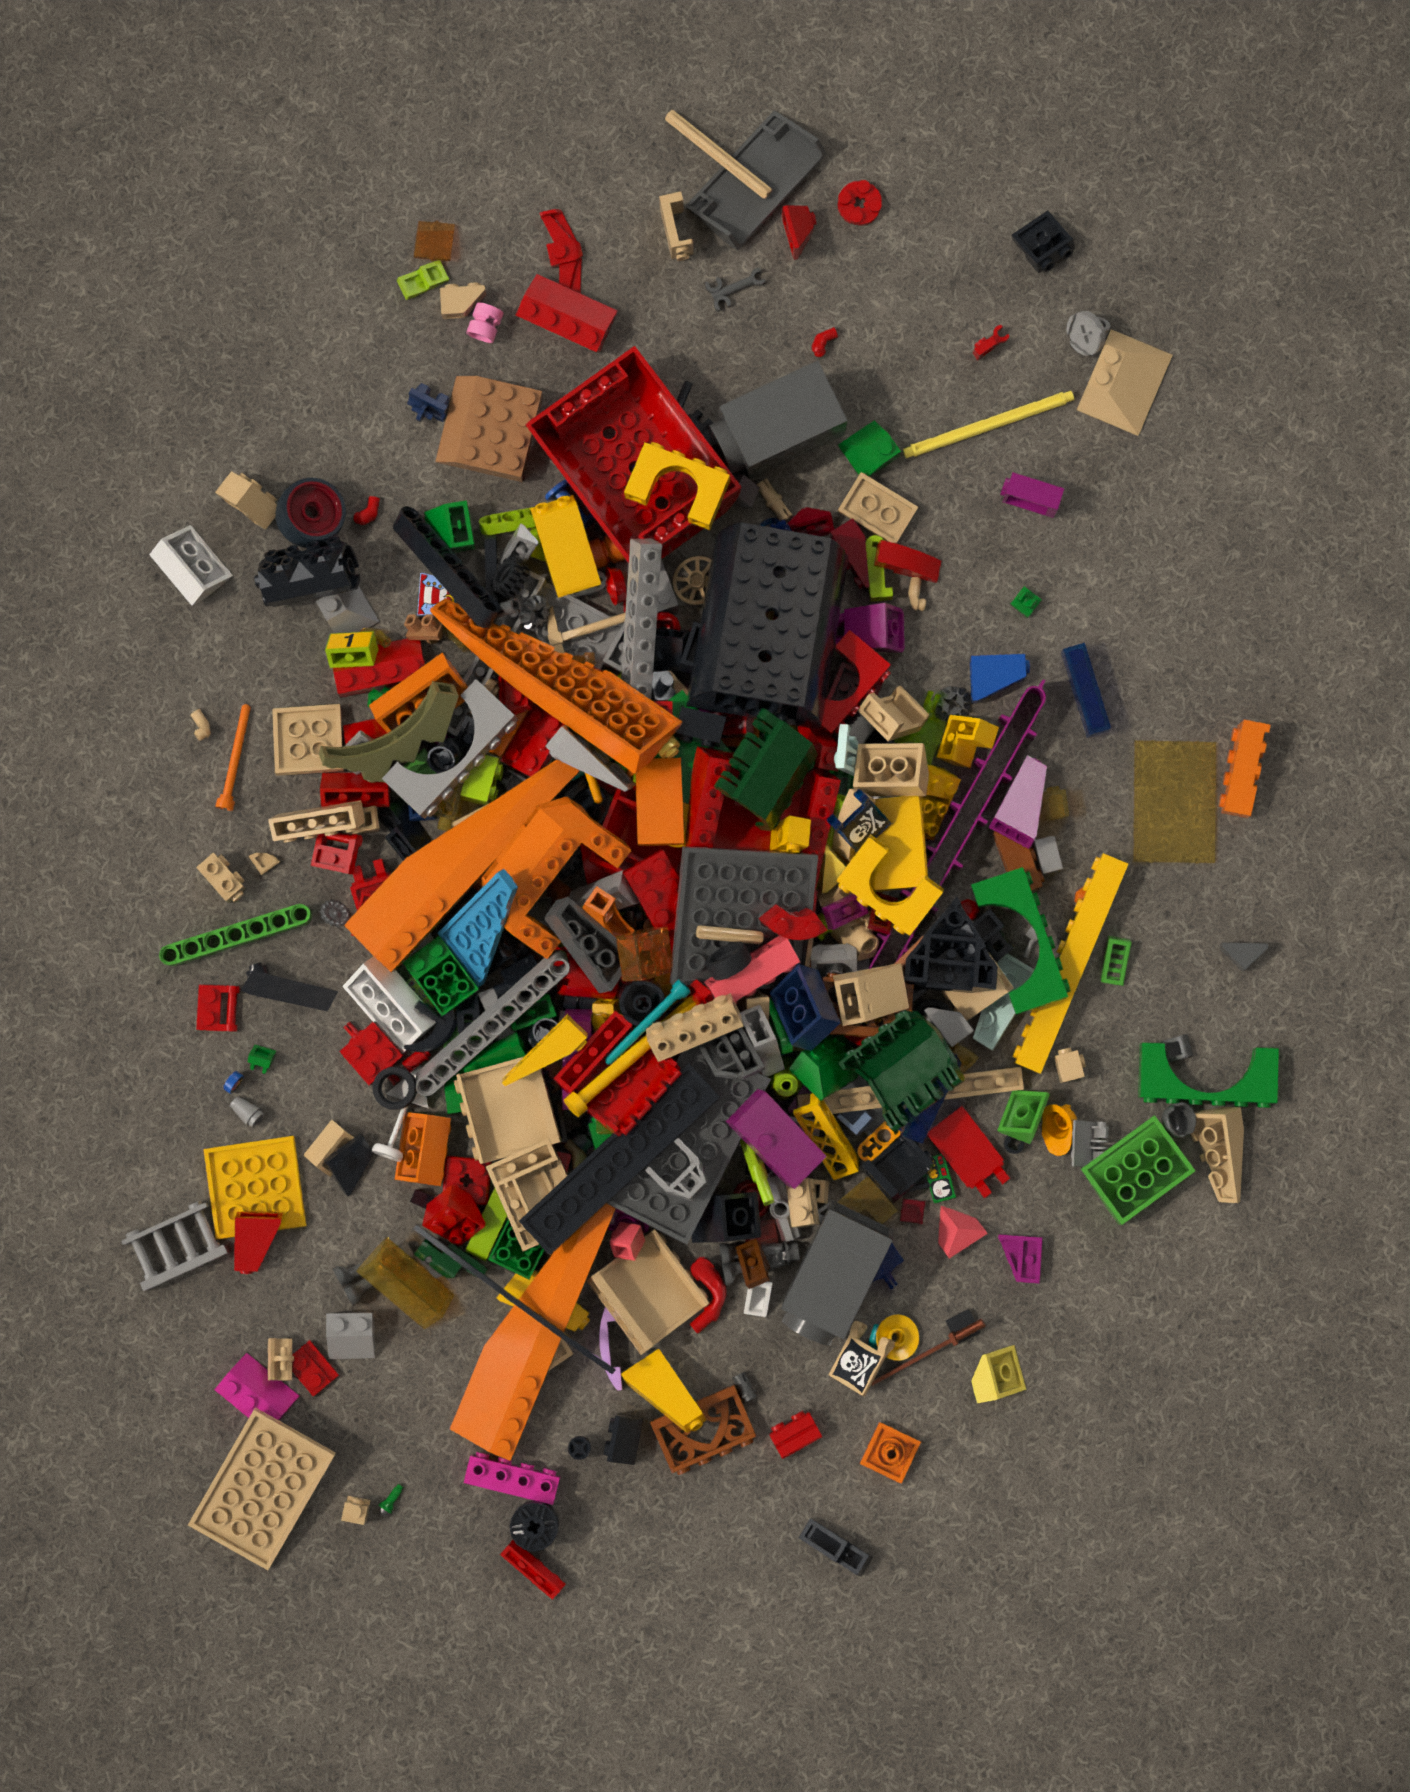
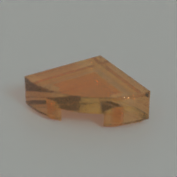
M586 652L584 655L576 654L573 657L574 660L583 664L586 661L596 664L594 652Z

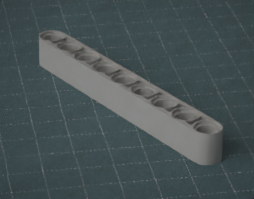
M557 949L553 951L548 959L544 958L425 1064L416 1073L417 1092L422 1096L434 1094L567 975L570 966L566 952ZM556 961L564 962L561 966L553 965ZM539 976L547 977L544 981L537 980ZM522 991L531 992L527 996L520 995ZM506 1006L514 1007L510 1011H506L503 1009ZM493 1020L496 1021L497 1024L491 1026L488 1025L487 1022ZM475 1035L481 1037V1038L478 1039V1040H472V1039H470L472 1036H475ZM457 1050H461L464 1052L461 1055L454 1054V1052ZM440 1065L447 1066L444 1070H440L437 1067ZM423 1080L431 1081V1083L426 1085L422 1084L421 1082Z

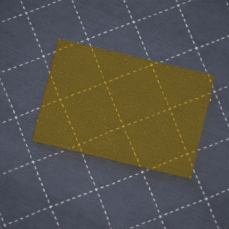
M1134 741L1133 862L1215 863L1216 742Z

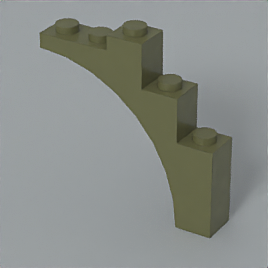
M432 681L425 698L416 711L401 725L379 738L351 746H321L319 756L322 765L331 769L343 768L352 772L361 771L364 780L372 783L377 781L385 782L382 778L390 770L392 760L401 763H414L422 740L430 743L435 741L444 742L459 697L454 684Z

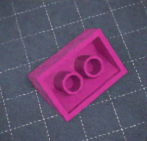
M248 1353L236 1363L214 1389L248 1418L256 1407L280 1421L299 1398V1395L282 1381L268 1380V1370Z

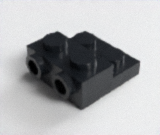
M1048 210L1011 235L1012 240L1024 252L1026 260L1038 273L1043 270L1045 272L1050 271L1055 266V262L1061 258L1068 259L1075 249L1073 238Z

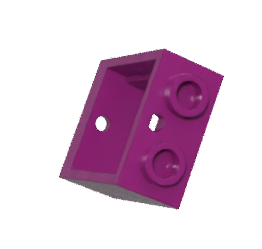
M1012 472L1010 478L1006 477L1000 495L1004 496L1002 501L1004 503L1054 518L1064 488Z

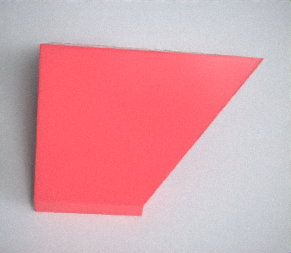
M941 1206L938 1244L949 1259L987 1234L976 1218Z

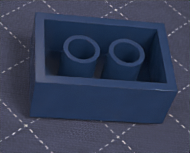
M798 964L769 992L792 1046L812 1051L841 1023L817 969Z

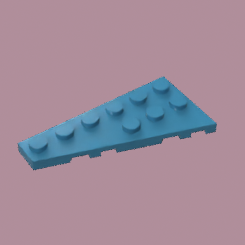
M505 869L497 872L438 932V935L477 987L485 983L518 888L513 878Z

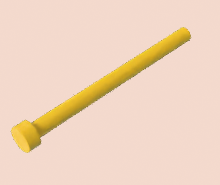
M691 996L688 997L661 1022L670 1019L675 1014H683L692 1010L696 1003L692 1000ZM647 1035L643 1036L578 1094L572 1092L564 1099L566 1106L573 1114L580 1117L588 1110L587 1103L651 1049L647 1041Z

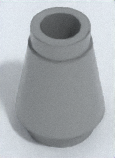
M239 1096L230 1104V1107L247 1127L255 1128L264 1118L265 1114L261 1112V1108Z

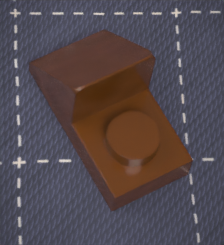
M757 1238L736 1246L746 1286L751 1289L770 1281L767 1270L771 1268Z

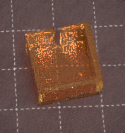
M649 927L616 936L623 981H643L671 973L673 960L668 927Z

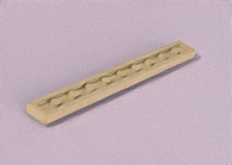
M1021 1067L963 1074L965 1081L951 1091L945 1088L940 1079L937 1080L944 1094L938 1100L1024 1089ZM870 1086L840 1089L824 1099L832 1114L882 1108ZM812 1093L796 1095L797 1108L810 1104V1094ZM811 1111L806 1114H803L802 1116L803 1118L812 1117L815 1115Z

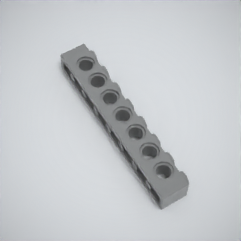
M630 539L621 680L651 700L662 544L653 539Z

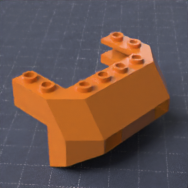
M568 797L537 805L482 877V888L502 869H505L513 878L518 888L504 928L546 959L549 958L561 941L551 929L529 915L528 912L579 845L583 843L616 868L621 865L631 852V849L624 841L592 819L580 804Z

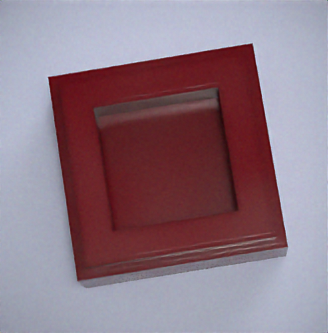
M902 1198L900 1221L923 1224L925 1201Z

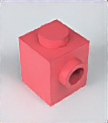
M625 1222L619 1223L616 1230L612 1232L610 1240L614 1257L636 1260L645 1242L641 1225Z

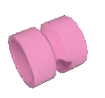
M476 303L472 314L475 319L470 321L466 334L480 341L493 343L497 334L495 327L500 325L504 313L494 306Z

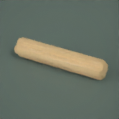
M702 925L697 926L696 937L699 939L762 944L764 934L761 931Z

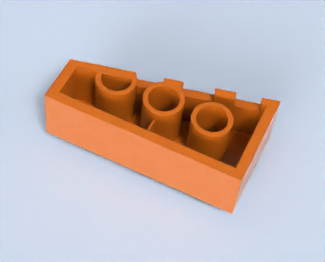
M1244 719L1237 725V728H1233L1231 741H1234L1233 750H1229L1227 756V763H1230L1229 772H1225L1223 778V785H1226L1225 794H1221L1219 799V807H1222L1221 813L1244 818L1251 816L1257 791V785L1254 784L1255 780L1258 781L1262 768L1259 758L1262 759L1267 745L1263 741V737L1266 732L1269 733L1270 724Z

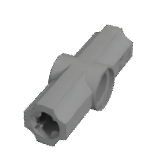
M773 1171L769 1172L767 1180L775 1201L770 1206V1213L776 1220L781 1240L786 1242L794 1240L801 1236L800 1228H794L791 1225L786 1185ZM777 1203H783L787 1208L781 1209Z

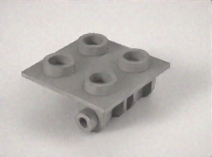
M1073 1120L1072 1166L1084 1167L1103 1153L1099 1152V1150L1108 1149V1147H1099L1100 1143H1108V1140H1100V1138H1108L1109 1127H1107V1122Z

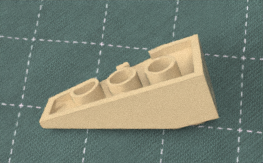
M1219 1107L1194 1111L1197 1122L1191 1137L1193 1142H1200L1204 1153L1199 1156L1202 1162L1206 1161L1210 1166L1212 1172L1208 1178L1219 1202L1239 1203L1244 1138L1241 1108Z

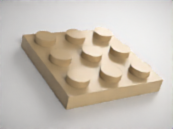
M340 704L273 709L276 776L344 771L343 768L331 769L323 766L319 756L321 746L343 747Z

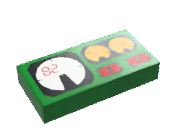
M942 1154L932 1156L934 1158V1170L927 1175V1181L930 1184L929 1189L933 1203L956 1198L945 1157Z

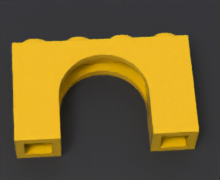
M644 443L624 491L625 498L647 506L654 486L660 477L672 471L684 472L690 475L698 486V492L689 512L688 521L710 530L730 482V475L727 474V471L716 466L714 469L708 467L704 461L696 458L693 461L687 459L683 453L672 450V453L666 451L658 443Z
M870 834L836 880L839 883L838 887L848 894L851 891L857 896L856 900L865 907L871 906L876 910L875 914L884 921L888 919L894 924L893 928L902 935L907 933L910 936L941 896L944 889L925 875L906 899L898 902H889L880 898L872 888L871 873L887 853L889 847Z

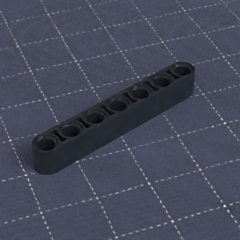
M409 506L402 507L393 524L394 531L478 626L490 628L501 609L499 603L417 510Z

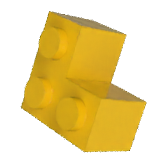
M950 715L937 758L955 766L970 768L977 747L993 748L999 727L980 718Z

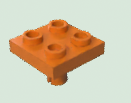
M879 1422L860 1464L902 1484L921 1441Z

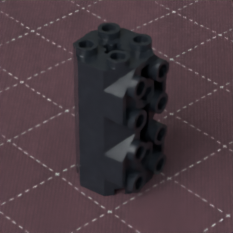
M332 536L320 542L317 540L311 541L306 544V550L304 551L299 550L296 545H291L281 550H269L264 554L265 558L259 563L258 575L254 576L255 585L257 588H260L263 595V603L266 607H278L357 590L360 583V574H355V568H359V564L352 546L341 541L338 536Z

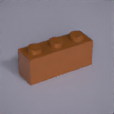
M994 831L992 835L1006 872L1023 867L1025 872H1030L1033 884L1030 885L1031 891L1042 888L1044 877L1041 870H1037L1034 861L1037 859L1033 848L1028 849Z

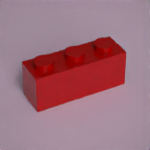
M322 773L320 784L321 807L360 800L362 807H389L391 787L386 782H369L363 779L362 773L357 775L355 773Z

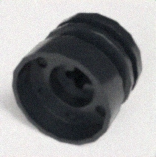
M535 1500L526 1501L517 1508L511 1517V1537L524 1550L533 1552L544 1550L552 1544L558 1534L560 1525L558 1514L550 1504ZM531 1521L540 1524L537 1529L538 1532H535L533 1529L529 1530L528 1527L531 1525Z

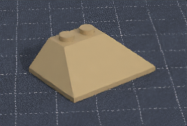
M1111 329L1077 411L1139 436L1173 355Z
M549 1138L486 1166L522 1251L539 1245V1243L523 1227L519 1220L568 1176Z

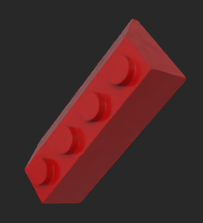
M536 274L523 296L516 316L592 351L600 352L618 310Z
M406 638L377 644L378 652L374 666L333 668L339 697L371 692L373 688L381 690L384 687L391 688L398 685L425 665L421 640H409Z

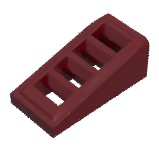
M876 892L883 900L898 902V898ZM871 907L867 928L889 935L892 922L888 919L886 921L879 920L880 918L875 914L876 910Z

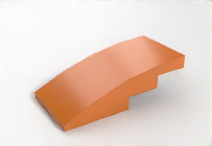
M653 758L649 764L635 774L638 846L684 845L681 758Z

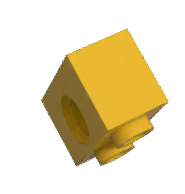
M788 816L781 820L778 826L771 831L770 851L799 853L808 847L811 820L795 816Z

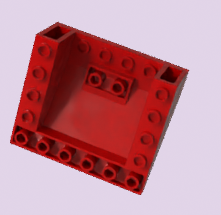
M697 746L692 768L685 846L770 851L771 831L760 830L755 826L756 822H762L761 819L714 787L718 778H723L721 776L723 771L732 773L736 778L739 776L740 772L728 763L731 758H734V753ZM813 767L804 777L802 787L791 798V805L783 811L780 821L788 816L811 820L809 846L799 853L818 855L816 891L841 780L827 769Z

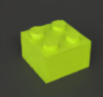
M485 755L484 762L469 772L470 775L464 782L461 791V797L465 801L485 806L497 799L499 790L496 784L497 780H502L504 768L499 758Z

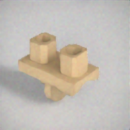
M269 1338L268 1380H292V1361H294V1356H292V1339Z

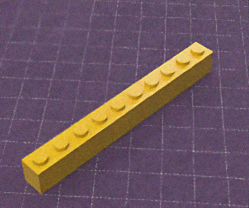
M1104 853L1101 854L1100 858L1096 856L1091 867L1094 870L1092 878L1087 877L1082 890L1086 891L1083 900L1078 898L1073 910L1077 912L1074 920L1070 919L1066 926L1065 932L1068 933L1066 940H1061L1056 950V953H1059L1058 957L1063 967V970L1060 971L1062 980L1067 979L1071 991L1067 992L1068 998L1031 1010L1030 1016H1033L1030 1025H1025L1021 1034L1024 1037L1021 1046H1016L1012 1056L1016 1058L1015 1064L1041 1074L1128 863Z

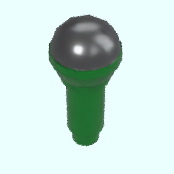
M397 1484L387 1499L379 1503L377 1510L381 1516L387 1517L392 1514L393 1505L404 1487Z

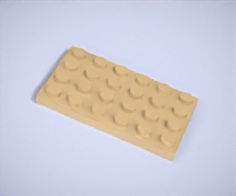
M255 1407L188 1526L264 1569L269 1570L336 1453Z

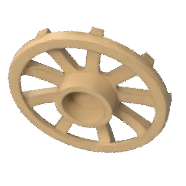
M704 556L690 557L677 567L673 576V588L676 595L683 602L689 605L704 604L705 593L703 588L707 587L709 576H706V574L710 570V558ZM695 560L696 570L691 571L685 564ZM700 560L709 562L706 568L701 572ZM682 567L689 574L688 578L677 577ZM677 581L688 582V585L678 590ZM692 588L689 599L681 595ZM697 590L700 591L701 600H694Z

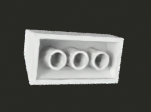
M374 956L363 963L343 985V988L368 1017L375 1021L402 1054L407 1051L404 1049V1045L415 1044L436 1024L426 1014H421L419 1010L414 1008L416 1002L422 1000L397 971L390 972Z

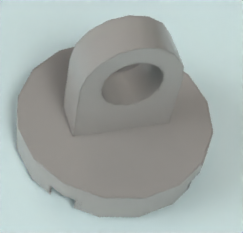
M1080 311L1070 317L1067 322L1066 331L1067 335H1070L1071 340L1069 342L1078 353L1089 356L1101 351L1105 345V338L1109 333L1111 325L1106 319L1096 317L1095 314L1089 311Z

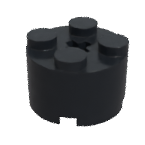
M648 976L631 977L622 985L618 995L622 1015L629 1023L636 1026L665 999L660 984ZM643 997H645L646 1003L642 1002L639 1005L637 999H642Z

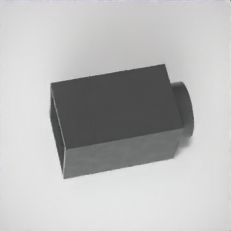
M817 360L721 405L719 408V421L709 425L708 429L721 460L732 475L743 470L746 477L752 479L844 436L847 419Z
M831 1200L784 1297L781 1309L786 1311L782 1322L796 1333L823 1345L831 1346L836 1336L844 1339L893 1240L894 1230Z

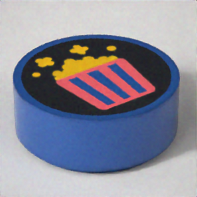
M238 1071L233 1072L226 1080L223 1087L224 1090L229 1094L234 1093L243 1081L244 1075Z

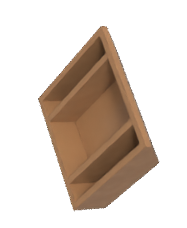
M456 376L435 462L523 482L534 437L525 424L539 414L543 400L542 391L479 376Z

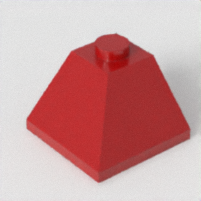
M786 205L782 208V221L793 259L797 260L812 236L814 225H817L814 212H810L808 206Z

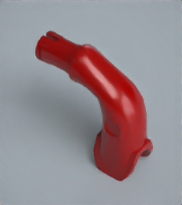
M699 1257L690 1267L694 1278L697 1281H701L711 1291L713 1297L711 1302L703 1308L704 1311L690 1323V1326L697 1334L710 1323L716 1322L719 1319L727 1296L726 1286L721 1275L705 1257Z

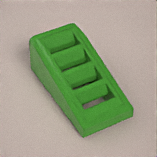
M1114 936L1107 937L1101 982L1123 986L1132 943L1130 939ZM1113 944L1124 946V950L1112 948ZM1111 953L1123 955V958H1112ZM1109 963L1121 964V969L1109 967ZM1108 971L1120 973V977L1107 976Z

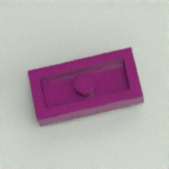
M851 894L823 907L822 910L828 929L834 930L868 914L867 907L856 900L857 896L855 894Z

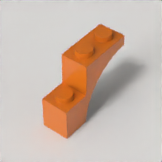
M596 886L582 909L636 954L632 959L635 960L646 944L647 939L637 933L622 918L616 908V898Z

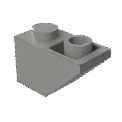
M927 1008L923 1011L925 1014L924 1018L940 1031L950 1048L974 1031L960 1012Z

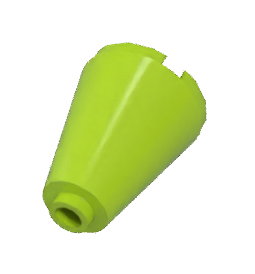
M781 1055L785 1070L767 1077L771 1080L765 1092L772 1099L786 1101L796 1097L804 1084L789 1070L795 1059Z

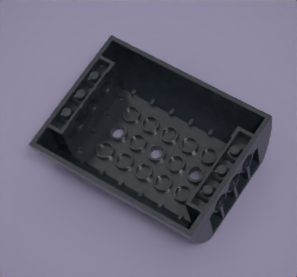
M743 522L728 526L718 533L714 543L686 706L756 718L761 709H765L789 725L821 730L848 567V555L842 546L832 538ZM773 571H784L785 576L783 578H776L773 575ZM774 611L778 614V618L776 620H769L766 617V613ZM762 653H767L771 656V661L767 663L762 662L758 656Z

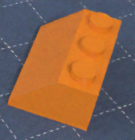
M410 1112L405 1113L399 1151L403 1153V1158L401 1162H397L394 1180L441 1186L444 1178L445 1157L448 1152V1135L451 1132V1118Z

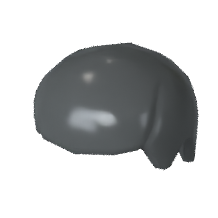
M1183 1102L1168 1106L1163 1111L1161 1118L1162 1126L1171 1137L1176 1139L1193 1133L1197 1122L1192 1107Z

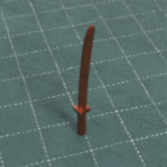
M981 1318L955 1333L954 1331L949 1333V1339L873 1380L871 1385H875L950 1343H953L954 1346L957 1345L959 1340L986 1327L983 1319Z

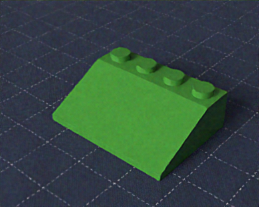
M1154 1115L1081 1168V1171L1118 1225H1123L1194 1173L1195 1169Z

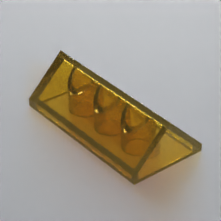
M387 1236L356 1270L357 1273L423 1329L443 1318L454 1297V1294Z

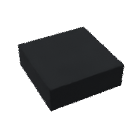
M969 1309L945 1320L950 1331H954V1333L975 1322ZM980 1330L959 1340V1343L981 1333Z

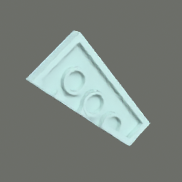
M1008 953L997 963L1014 987L1011 991L1023 985L1034 972L1033 968ZM1008 993L981 1011L973 1036L975 1041L992 1051L1015 1016Z

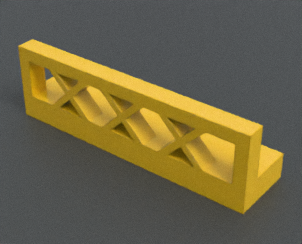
M813 1093L810 1094V1104L795 1109L793 1114L805 1134L827 1156L822 1162L833 1180H837L858 1172L859 1157L825 1100L820 1101ZM811 1111L815 1115L814 1121L806 1120L802 1116ZM814 1129L823 1130L825 1132L824 1138L814 1136ZM824 1146L834 1147V1155L825 1153L823 1151ZM835 1162L844 1164L846 1168L835 1171L833 1165Z

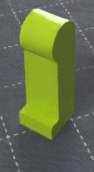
M878 535L870 536L866 541L870 602L893 599L892 587L885 588L884 568L874 566L877 545L881 540H884Z

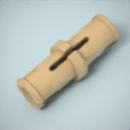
M764 479V482L761 481L757 484L760 487L759 492L767 502L766 506L773 510L780 523L793 516L781 500L783 498L781 494H777L768 479Z

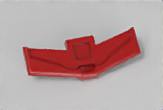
M552 209L540 212V217L554 242L546 244L551 268L559 266V284L581 293L583 253L580 243L576 240L562 210Z

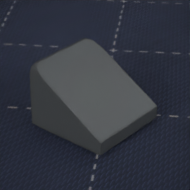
M1187 1034L1161 1041L1165 1044L1168 1063L1193 1056Z

